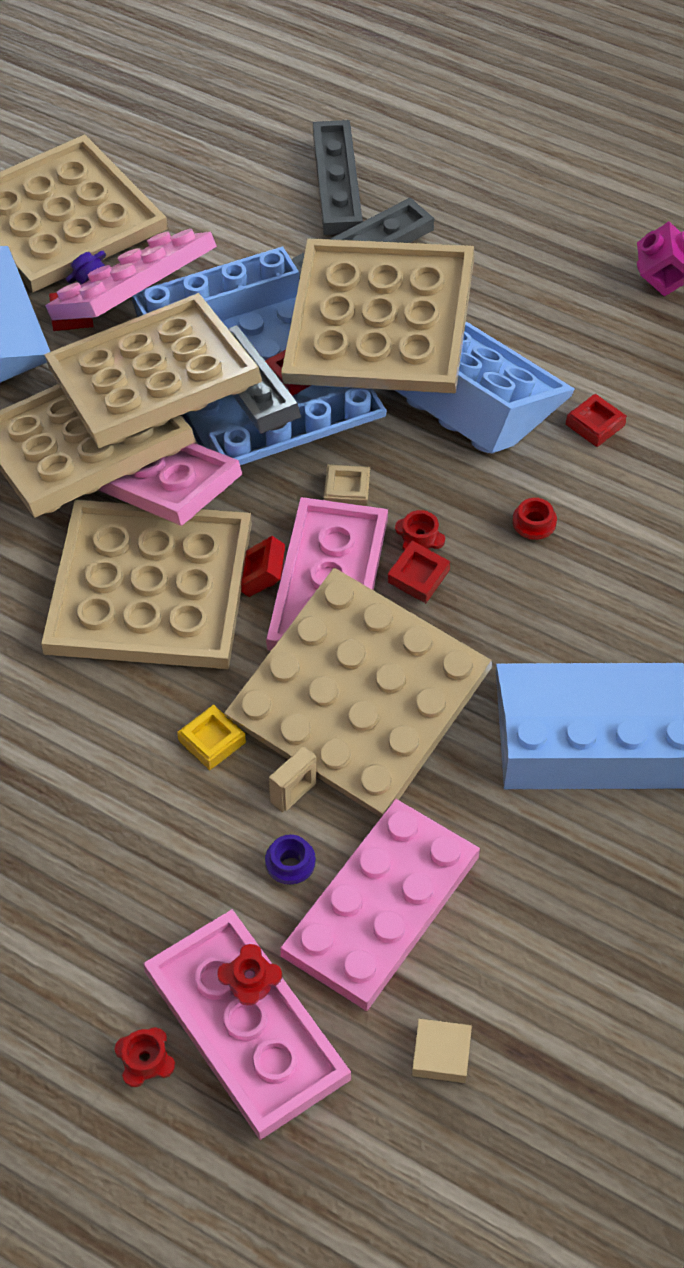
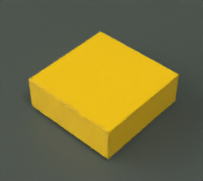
M214 704L177 732L178 741L209 771L246 743L245 733L230 719L226 718L224 713Z

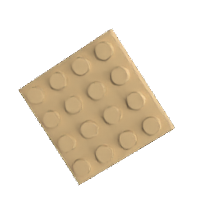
M85 134L0 172V246L9 247L21 279L32 293L68 277L73 272L71 263L85 252H90L94 256L98 252L104 251L106 253L104 259L168 229L167 217Z
M307 238L281 372L283 383L456 393L475 257L474 246Z
M199 293L44 354L50 371L98 449L107 445L121 443L128 436L148 428L160 427L172 418L189 411L201 410L211 402L228 395L240 394L250 386L262 382L258 365Z
M59 384L0 410V471L34 518L44 513L54 512L67 502L84 494L94 493L102 486L125 475L134 474L142 467L163 457L175 455L182 448L196 442L192 428L181 416H177L168 420L160 427L148 428L128 436L121 443L107 445L98 449Z
M74 500L42 638L43 654L229 669L241 595L244 562L252 525L251 513L201 509L193 518L180 526L131 504Z
M333 568L224 712V715L241 730L287 759H290L304 746L316 756L317 778L381 818L394 800L400 799L492 668V660L340 570Z

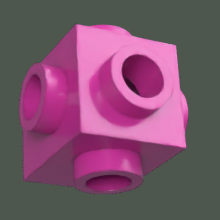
M668 221L655 231L647 233L637 242L639 259L637 261V268L640 276L664 297L684 285V231L680 232Z

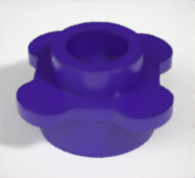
M100 251L93 256L90 252H85L78 256L71 263L73 272L66 278L67 282L70 284L77 281L80 285L89 280L88 274L91 271L105 266L101 260L106 257V253Z

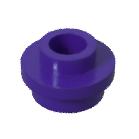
M290 834L277 838L269 846L265 855V866L268 874L282 884L292 885L305 881L313 873L316 864L315 852L312 846L297 835ZM288 858H294L299 861L298 864L293 866L282 864Z

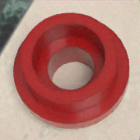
M528 498L515 509L512 524L515 531L521 536L532 540H539L550 536L555 531L557 516L548 501L541 498Z

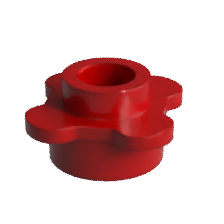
M416 510L410 512L405 518L396 522L395 531L403 538V550L407 548L411 541L427 549H440L445 544L444 534L438 531L439 523L437 517L428 511Z
M247 944L241 948L240 955L231 963H224L218 968L217 975L219 982L222 985H229L232 994L241 1004L251 1006L263 999L269 993L271 986H276L281 982L282 970L277 964H270L262 956L259 946ZM253 971L255 975L252 978H247L245 973Z
M157 1027L140 1029L120 1038L116 1042L114 1050L116 1056L123 1061L125 1070L122 1077L126 1085L139 1087L143 1084L144 1080L156 1076L167 1078L174 1072L175 1061L171 1056L167 1055L165 1048L167 1036L162 1029ZM143 1053L150 1055L147 1061L140 1060V1056Z

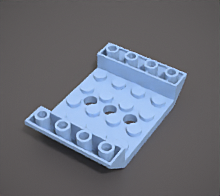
M282 246L146 288L132 296V301L137 317L199 293L227 328L237 325L262 358L267 360L284 351L287 347L299 285V271ZM311 385L293 395V398L298 403L301 418L288 422L280 429L269 430L261 434L233 395H228L211 402L201 410L189 411L182 415L192 428L198 445L237 459L239 464L243 465L385 417L387 410L373 389Z

